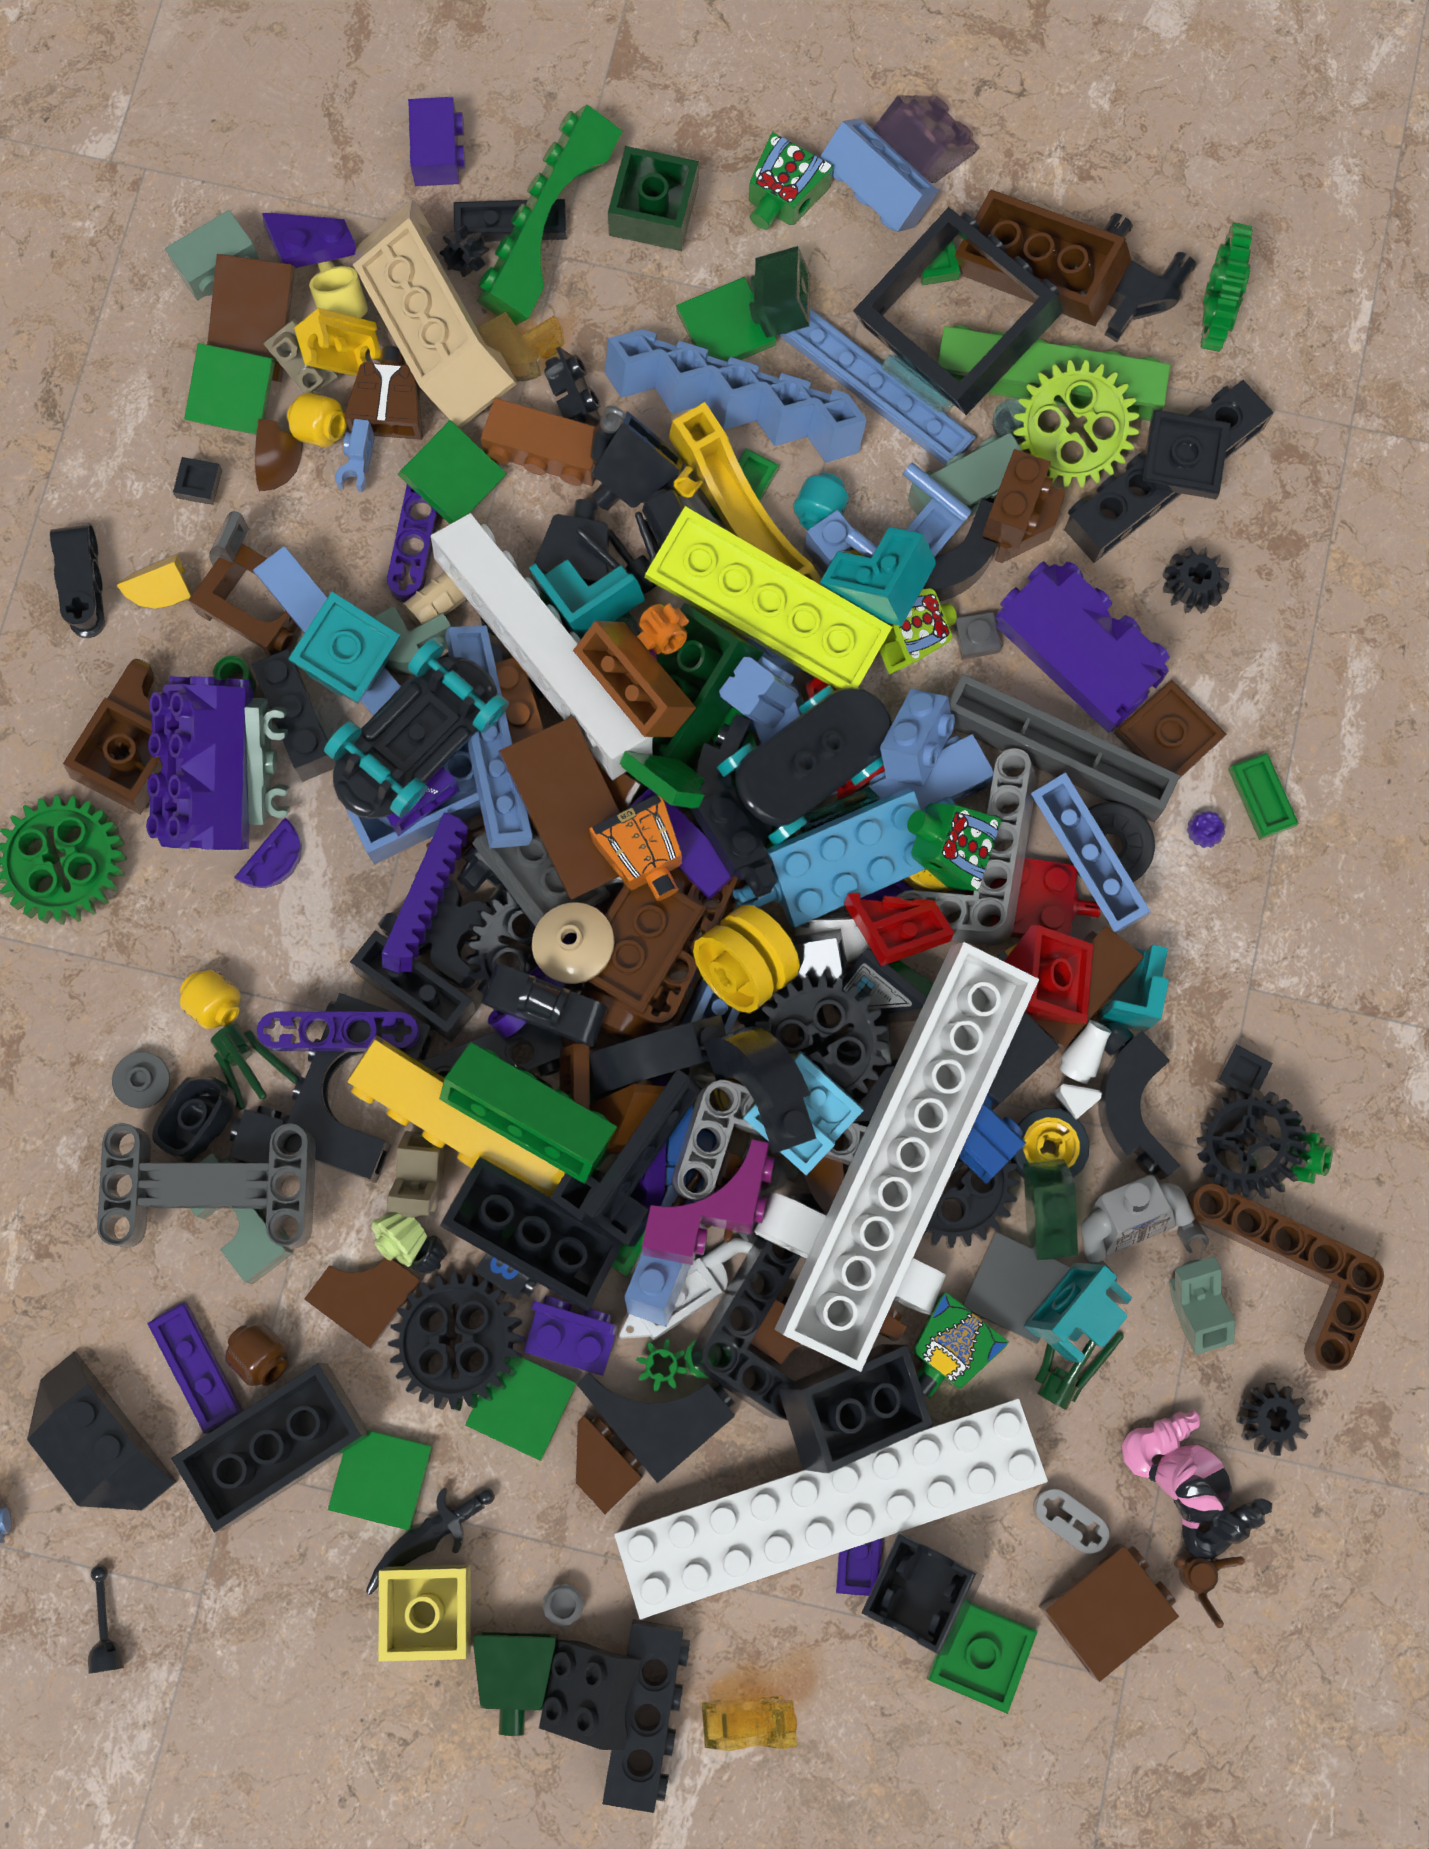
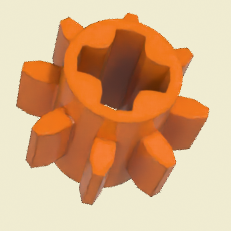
M667 603L666 606L656 604L649 607L642 614L639 626L643 631L637 637L647 650L653 649L657 655L661 652L671 654L680 649L685 643L687 632L683 627L689 623V620L679 608L674 609L670 603Z

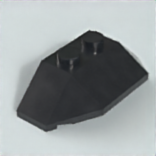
M73 1352L40 1379L27 1441L77 1506L142 1511L177 1483L77 1352Z

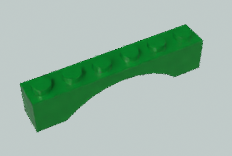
M588 104L575 113L569 111L559 126V131L562 132L559 141L553 142L543 158V161L547 164L542 174L539 172L533 178L527 189V192L531 195L526 205L522 204L511 220V223L515 226L510 236L506 235L502 239L495 252V255L499 258L494 268L490 267L480 280L479 287L482 288L477 302L513 327L529 318L544 289L541 271V241L544 225L551 206L561 191L573 179L591 173L608 162L623 132Z

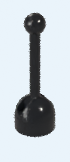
M97 1565L93 1567L90 1575L96 1583L100 1641L89 1652V1674L124 1668L121 1647L108 1638L104 1580L108 1576V1570L103 1565Z

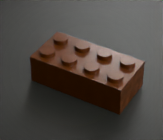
M991 189L974 219L980 227L978 231L985 237L989 234L994 235L1005 246V253L1012 259L1016 256L1021 257L1032 268V275L1036 279L1041 281L1043 278H1046L1059 290L1060 293L1057 295V298L1064 311L1062 314L1095 327L1132 261L1124 237ZM964 239L962 240L955 253V257L964 277L1032 303L1037 300Z

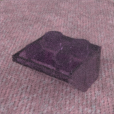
M897 95L873 127V130L930 183L938 182L973 156L980 148L973 141L971 130L965 124L955 121L948 113V105L935 95Z

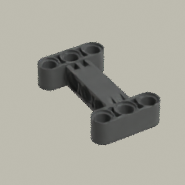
M288 1123L276 1128L271 1135L269 1163H150L151 1141L147 1133L130 1124H114L105 1132L102 1141L97 1218L98 1235L102 1241L109 1245L123 1248L138 1245L145 1237L148 1208L267 1209L266 1231L270 1240L276 1245L286 1248H300L310 1239L313 1227L315 1139L311 1133L302 1127ZM132 1133L135 1140L134 1147L130 1152L122 1155L119 1148L120 1141L124 1136ZM299 1134L302 1139L300 1150L293 1155H287L284 1149L285 1141L289 1136ZM129 1175L132 1179L131 1190L125 1196L120 1197L117 1192V1184L122 1177ZM296 1175L300 1180L299 1191L292 1197H285L282 1190L283 1183L288 1177ZM122 1217H126L130 1225L129 1232L123 1238L118 1239L114 1231L115 1224ZM294 1217L298 1222V1232L293 1238L285 1240L281 1235V1225L286 1219Z

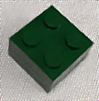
M625 146L608 209L609 236L682 251L699 186V161Z

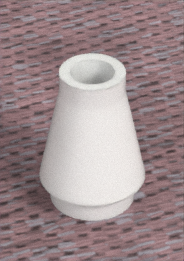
M1089 1020L1086 1028L1060 1056L1062 1063L1059 1069L1068 1077L1087 1084L1091 1077H1096L1111 1031L1104 1025Z

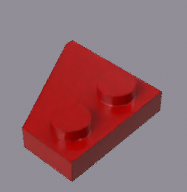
M860 893L847 894L844 901L845 907L881 966L948 943L955 934L933 900L915 899L907 901L900 897L884 896L882 901L860 899Z

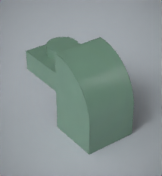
M394 606L373 617L401 635V638L390 654L389 662L385 666L395 673L414 675L408 670V665L416 652L432 638L438 640L444 646V650L447 648L445 634L447 628L451 627L444 613L411 631H408Z
M1215 1256L1204 1260H1192L1181 1267L1175 1268V1278L1169 1279L1171 1297L1182 1330L1195 1356L1234 1344L1235 1319L1221 1294V1267Z

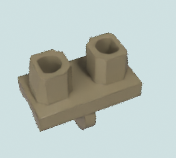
M293 318L263 344L304 393H317L334 380L339 373L304 364L294 330L298 323Z

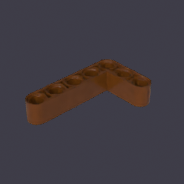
M1213 1183L1205 1184L1192 1190L1186 1198L1194 1213V1220L1198 1221L1199 1224L1329 1285L1305 1343L1304 1355L1308 1364L1316 1370L1336 1371L1348 1366L1383 1285L1384 1271L1380 1263L1364 1253L1252 1200H1247L1237 1193L1230 1195L1227 1193V1189ZM1202 1193L1209 1194L1215 1200L1216 1209L1212 1215L1206 1214L1200 1208L1199 1199ZM1240 1211L1247 1212L1253 1219L1254 1225L1250 1233L1244 1232L1238 1226L1237 1217ZM1279 1229L1285 1230L1291 1237V1246L1287 1251L1279 1248L1276 1243L1275 1236ZM1317 1247L1323 1248L1329 1256V1263L1325 1269L1317 1266L1314 1261V1251ZM1356 1265L1361 1266L1367 1275V1281L1363 1287L1358 1286L1352 1277V1272ZM1340 1303L1346 1304L1351 1310V1320L1347 1325L1342 1324L1337 1318L1336 1311ZM1326 1340L1333 1344L1336 1351L1335 1358L1331 1363L1324 1361L1320 1352L1321 1346Z

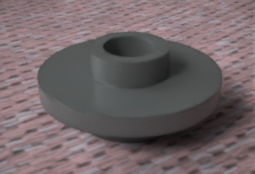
M135 1052L127 1055L117 1064L112 1076V1087L116 1097L125 1105L136 1109L149 1108L159 1103L167 1094L170 1086V1073L167 1065L161 1058L149 1052Z

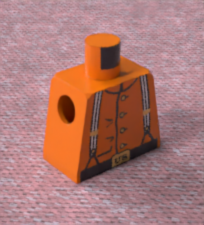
M656 794L589 828L594 845L630 890L648 883L657 901L666 899L679 890L669 871L682 864V855L664 800Z

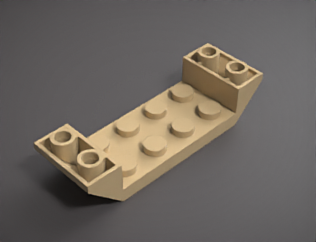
M412 199L356 246L353 266L419 387L458 428H462L490 406L495 398L499 399L518 383L501 352L484 343L426 239V236L432 232V229L417 202Z

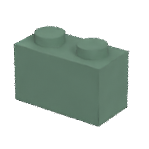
M230 210L225 211L165 248L174 269L197 301L213 294L217 254L259 260L254 244Z

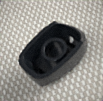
M187 1077L177 1087L160 1113L152 1132L154 1143L163 1151L184 1162L192 1161L201 1152L207 1150L209 1144L216 1137L220 1136L233 1116L237 1105L234 1090L228 1084L215 1077Z

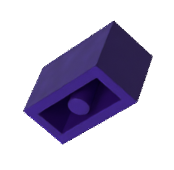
M453 97L408 99L410 167L415 186L459 184V169H465L466 167L464 145L458 146V136L464 135L463 113L456 112Z

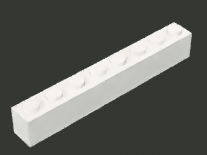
M469 513L432 534L431 541L434 559L564 720L574 716L593 757L609 777L614 780L627 772L619 764L625 751L652 755L653 737H644L573 652V649L580 642V638L574 632L568 633L562 625V620L557 610L551 604L545 605L540 598L536 585L529 577L525 579L518 572L512 555L507 550L502 552L496 545L494 535L486 524L480 525L472 514Z

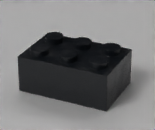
M881 1344L872 1348L861 1372L839 1362L778 1388L803 1470L833 1472L933 1426L908 1345Z

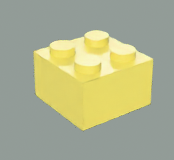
M471 1565L385 1567L379 1570L378 1662L466 1659L471 1654Z

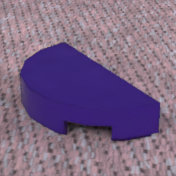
M286 817L235 875L236 881L250 888L266 889L281 884L293 874L300 861L302 845L297 830Z

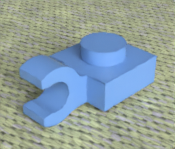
M354 419L352 432H346L344 455L349 457V461L336 472L335 480L339 489L343 490L345 480L352 476L357 478L356 487L358 492H363L366 488V472H369L375 439L370 421Z

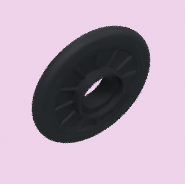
M1104 802L1089 807L1088 810L1104 836L1114 834L1121 839L1123 847L1117 857L1134 883L1147 871L1154 857L1155 838L1149 822L1138 810L1123 803Z

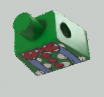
M772 132L749 183V201L756 206L750 215L753 224L760 229L768 230L775 218H778L788 225H795L831 187L833 165Z
M930 803L926 806L925 812L922 810L913 812L907 822L908 831L916 835L911 851L912 858L945 886L954 889L978 891L1002 819L957 805Z

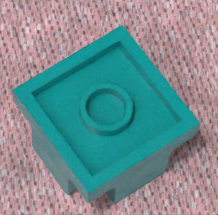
M331 591L288 660L306 671L310 678L341 697L344 695L358 704L366 691L371 690L389 662L390 654L401 638V635Z
M1074 1263L1023 1326L1035 1337L1043 1338L1066 1360L1081 1363L1086 1356L1070 1341H1078L1084 1333L1097 1346L1104 1347L1127 1319V1314L1116 1303L1127 1305L1131 1301L1132 1296L1114 1281L1117 1276L1105 1265Z

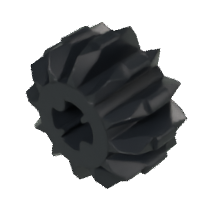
M1191 546L1185 549L1183 556L1175 554L1170 560L1171 566L1166 567L1162 574L1163 578L1167 580L1163 586V593L1174 594L1170 601L1171 606L1177 605L1179 602L1184 603L1185 614L1189 613L1193 606L1197 608L1200 614L1205 613L1209 605L1213 607L1218 606L1222 601L1221 594H1225L1229 589V583L1224 580L1229 574V568L1218 567L1221 555L1214 556L1212 559L1207 557V547L1202 548L1198 555ZM1194 577L1199 579L1197 584L1192 581Z
M1266 1383L1264 1392L1259 1387L1251 1388L1250 1395L1254 1402L1247 1399H1241L1239 1405L1248 1411V1415L1236 1417L1237 1423L1249 1425V1428L1241 1434L1243 1440L1256 1438L1254 1450L1263 1452L1268 1447L1273 1456H1280L1283 1446L1288 1451L1293 1452L1297 1450L1294 1437L1306 1439L1308 1433L1299 1427L1300 1422L1307 1423L1311 1421L1310 1415L1298 1413V1410L1305 1405V1400L1303 1398L1291 1400L1293 1389L1289 1386H1284L1278 1391L1276 1383ZM1268 1412H1276L1275 1417L1280 1420L1279 1426H1271L1272 1421L1266 1417Z

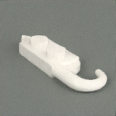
M734 1238L730 1242H724L702 1258L696 1259L694 1264L690 1265L667 1327L629 1314L619 1338L651 1337L654 1341L721 1296L726 1290L728 1282L727 1273L722 1263L738 1253L748 1254L753 1244L745 1241L743 1238ZM756 1272L752 1277L751 1283L755 1282L761 1274ZM632 1327L634 1331L628 1333L626 1328Z

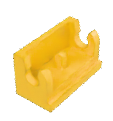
M317 308L294 327L306 366L357 376L360 365L367 362L365 354L368 348L371 358L377 361L380 360L381 349L375 332L377 330L376 322Z

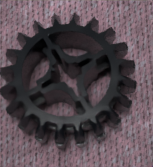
M1253 1088L1249 1098L1243 1091H1236L1235 1102H1232L1227 1097H1221L1224 1108L1220 1112L1215 1108H1209V1113L1214 1119L1211 1123L1207 1121L1200 1122L1201 1128L1208 1133L1196 1138L1197 1143L1205 1148L1197 1154L1201 1162L1207 1163L1203 1168L1205 1175L1209 1178L1214 1177L1213 1184L1224 1188L1227 1187L1228 1194L1234 1195L1237 1193L1240 1195L1242 1192L1243 1197L1247 1200L1253 1201L1257 1192L1262 1198L1270 1199L1271 1187H1274L1280 1193L1285 1192V1185L1282 1182L1284 1179L1288 1178L1293 1182L1298 1181V1176L1293 1172L1295 1166L1299 1168L1307 1167L1306 1161L1299 1157V1154L1311 1151L1310 1145L1302 1141V1139L1310 1135L1309 1130L1304 1125H1300L1303 1121V1116L1298 1111H1292L1293 1105L1287 1099L1279 1101V1096L1270 1091L1264 1096L1259 1089ZM1264 1116L1272 1117L1278 1121L1282 1139L1275 1138L1272 1134H1267ZM1240 1122H1242V1123H1241V1126H1240L1237 1130H1235V1131L1232 1132V1130H1233ZM1256 1138H1257L1258 1140H1260L1261 1142H1258V1144H1255ZM1225 1150H1230L1234 1154L1239 1155L1238 1163L1242 1165V1173L1231 1171L1226 1161ZM1275 1157V1159L1267 1167L1264 1168L1265 1163L1270 1158Z

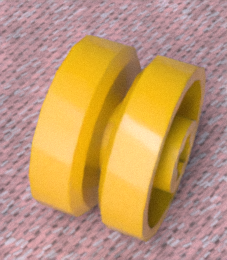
M741 905L722 919L720 926H714L694 943V958L703 979L712 991L727 1005L741 1012L751 1013L772 997L773 991L780 990L798 975L800 968L796 949L780 924L769 914L752 905Z

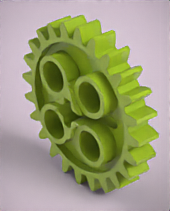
M1085 359L1081 364L1080 370H1075L1072 360L1067 361L1066 371L1061 372L1053 364L1052 377L1048 379L1043 373L1039 372L1038 378L1041 385L1039 387L1031 384L1026 385L1028 391L1032 394L1030 399L1018 398V402L1026 409L1025 412L1014 413L1013 417L1022 421L1023 426L1014 429L1013 434L1025 437V440L1018 444L1021 450L1029 449V454L1051 461L1048 470L1050 471L1049 477L1053 478L1052 483L1058 475L1063 476L1064 487L1069 486L1072 477H1077L1080 487H1084L1085 478L1088 475H1091L1093 480L1099 483L1100 470L1104 469L1108 474L1113 475L1114 471L1110 463L1115 460L1124 464L1126 461L1120 454V451L1122 449H1134V446L1126 440L1127 435L1139 434V430L1129 426V421L1135 420L1140 416L1139 413L1128 412L1127 408L1135 403L1136 399L1135 397L1123 398L1122 394L1129 385L1123 383L1115 387L1113 384L1118 374L1114 371L1104 378L1102 376L1104 365L1101 363L1094 372L1089 371V362ZM1078 385H1085L1091 391L1090 401L1082 407L1072 405L1069 397L1071 390ZM1056 395L1062 397L1077 418L1085 416L1086 419L1082 422V426L1097 445L1096 452L1090 451L1077 431L1074 429L1069 432L1066 431L1070 423L1055 403L1054 397ZM1045 410H1054L1059 414L1060 421L1058 426L1051 431L1042 430L1038 426L1039 415ZM1104 416L1111 418L1114 427L1111 434L1104 438L1096 437L1092 432V426L1096 419ZM1068 441L1079 442L1082 446L1081 456L1075 461L1069 462L1061 457V448Z

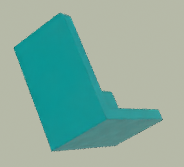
M889 527L872 558L837 551L820 584L879 620L902 626L932 573L936 560L924 534Z
M568 559L545 575L536 563L529 567L542 594L557 610L570 632H574L580 640L595 621L614 622L645 601L637 579L633 574L628 575L622 565L589 587Z
M1153 944L1146 951L1136 949L1144 956L1141 965L1100 1011L1098 1022L1106 1024L1109 1022H1120L1128 1029L1146 1032L1162 1019L1169 979L1163 978L1168 948Z

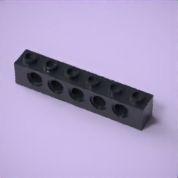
M1242 380L1232 389L1228 385L1223 387L1211 399L1212 404L1204 411L1199 407L1188 416L1215 421L1223 420L1231 423L1225 456L1226 460L1264 430L1274 412ZM1143 452L1136 455L1126 465L1125 469L1127 471L1117 478L1115 475H1111L1097 488L1098 494L1089 501L1085 497L1080 499L1068 511L1070 517L1064 530L1093 563L1102 558L1182 494L1140 486L1145 457ZM1129 487H1139L1144 491L1145 495H1135ZM1109 509L1116 514L1117 518H1107L1100 510Z

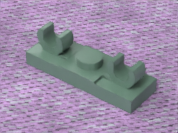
M253 698L245 706L249 825H263L270 815L282 818L290 812L289 806H279L274 801V796H287L290 792V787L284 784L270 787V778L272 774H276L278 766L277 751L271 750V739L282 740L288 735L287 729H277L273 726L272 718H284L287 715V709L284 707H273L268 711L267 698Z

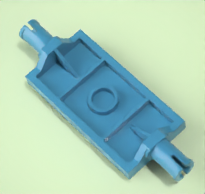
M906 788L766 849L773 863L771 870L777 883L774 885L771 893L756 898L749 885L733 890L734 898L740 899L736 901L737 907L752 905L758 908L772 901L780 902L788 923L793 927H797L844 906L847 894L860 893V898L925 870L923 866L912 858L911 851L916 835L908 831L907 822L913 812L917 810L925 812L926 807L920 809L915 791ZM945 797L936 802L938 804L955 805L950 797Z

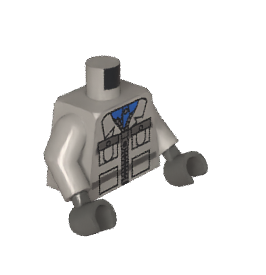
M1148 1175L1100 1196L1089 1216L1081 1225L1086 1260L1090 1262L1089 1264L1105 1265L1107 1268L1109 1266L1103 1260L1108 1255L1176 1227V1225L1179 1226L1177 1234L1186 1250L1190 1253L1193 1252L1189 1246L1192 1240L1201 1238L1207 1246L1209 1239L1199 1222L1194 1220V1213L1183 1190L1171 1183L1163 1182L1158 1184L1154 1175Z

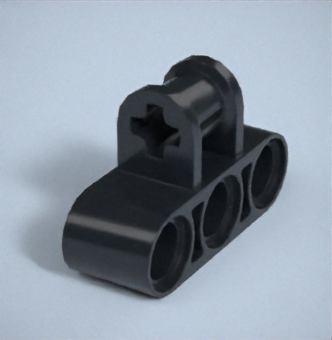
M498 963L494 968L481 1000L482 1004L590 1047H594L609 1010L607 1006L595 1000Z

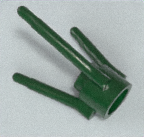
M237 1023L220 1029L210 1040L217 1051L214 1057L222 1068L227 1084L236 1094L237 1108L239 1110L245 1109V1103L231 1066L238 1065L259 1099L264 1100L267 1097L260 1082L246 1062L252 1055L251 1047L292 1083L296 1084L299 1079L290 1068L258 1041L251 1030L243 1032Z
M1118 1332L1079 1378L1077 1376L1095 1349L1096 1344L1091 1340L1086 1343L1081 1351L1086 1357L1081 1363L1075 1362L1069 1372L1056 1366L1052 1373L1050 1369L1055 1349L1047 1343L1042 1366L1035 1378L1037 1382L1042 1384L1037 1394L1067 1410L1071 1401L1076 1402L1081 1390L1123 1340V1333Z

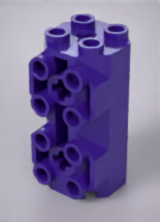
M1043 561L1030 573L1027 578L1030 582L1021 591L1015 587L1002 600L1000 605L1003 608L995 616V619L998 621L996 627L1104 730L1110 733L1115 727L1120 726L1149 697L1148 693L1151 686L1156 689L1169 672L1165 663L1170 659V656L1162 645L1157 642H1151L1141 633L1140 626L1133 618L1124 615L1120 620L1112 618L1108 612V609L1112 606L1109 596L1101 589H1094L1083 579L1081 570L1075 564L1067 561L1063 566L1056 564L1049 566Z
M170 676L169 684H165L161 692H154L149 701V708L152 714V734L149 738L148 748L152 757L160 758L163 767L159 774L153 773L148 779L147 789L150 795V816L147 819L146 829L149 837L157 838L161 847L201 848L205 850L249 849L250 825L248 817L245 706L253 699V689L250 688L251 680Z

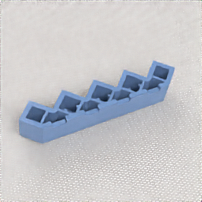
M644 329L608 338L604 373L621 398L656 389L672 414L695 408L706 402L723 430L757 421L774 447L808 437L825 463L859 453L867 419L847 393L834 389L831 394L810 388L811 382L781 373L780 378L759 372L760 366L733 357H730L728 362L707 356V349L682 341H678L677 346L656 340L657 333Z

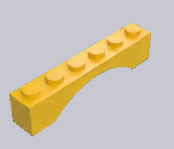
M706 402L672 420L668 437L669 441L677 453L684 459L685 465L693 469L691 474L696 482L703 481L700 488L729 532L821 585L820 581L822 578L812 563L800 554L786 539L761 505L736 459L725 431Z

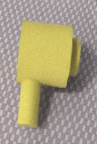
M332 260L318 263L320 273L315 275L309 283L316 308L362 318L368 311V305L356 270L347 266L335 267Z

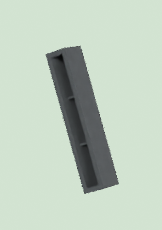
M965 674L961 675L949 700L951 714L955 717L954 729L967 735L973 734L976 739L1003 752L1012 748L1021 749L1028 754L1033 766L1056 777L1066 772L1073 785L1109 802L1129 805L1138 810L1147 820L1154 823L1165 810L1180 778L1178 774Z

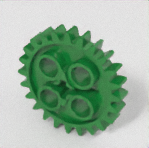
M1232 222L1228 235H1226L1225 243H1221L1218 248L1202 302V309L1204 310L1200 342L1202 349L1220 352L1224 342H1226L1228 331L1232 332L1237 314L1243 301L1242 296L1246 292L1250 275V264L1248 263L1253 232L1251 225Z
M55 795L52 806H49L45 800L39 798L38 810L36 811L24 805L23 810L26 817L21 820L11 815L10 819L15 825L14 829L1 828L0 830L8 838L6 843H0V852L3 853V857H0V868L3 869L0 872V884H6L0 890V893L6 898L13 897L10 905L17 910L24 907L23 914L28 918L32 919L38 913V919L45 924H48L53 915L56 922L64 925L67 914H70L74 920L80 922L81 910L84 908L95 915L96 909L93 903L98 900L108 904V898L104 894L106 889L111 891L119 890L117 885L111 881L112 878L125 875V872L116 866V863L127 860V856L124 853L115 850L125 844L120 836H112L117 832L118 827L113 822L106 823L109 816L103 810L95 813V806L91 802L87 801L81 807L80 801L75 796H71L67 805H65L64 800L59 795ZM50 828H54V842L57 849L65 855L60 858V863L65 876L70 882L71 890L69 892H65V877L62 870L54 865L59 862V856L49 837L48 830ZM74 828H81L80 837L72 843H66L67 834ZM36 840H42L41 850L34 855H28L29 846ZM86 864H92L90 875L83 880H77L78 870ZM52 876L53 883L49 890L39 893L38 886L42 879Z

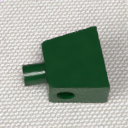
M477 1631L473 1635L480 1707L483 1709H500L499 1735H524L525 1710H542L558 1634Z

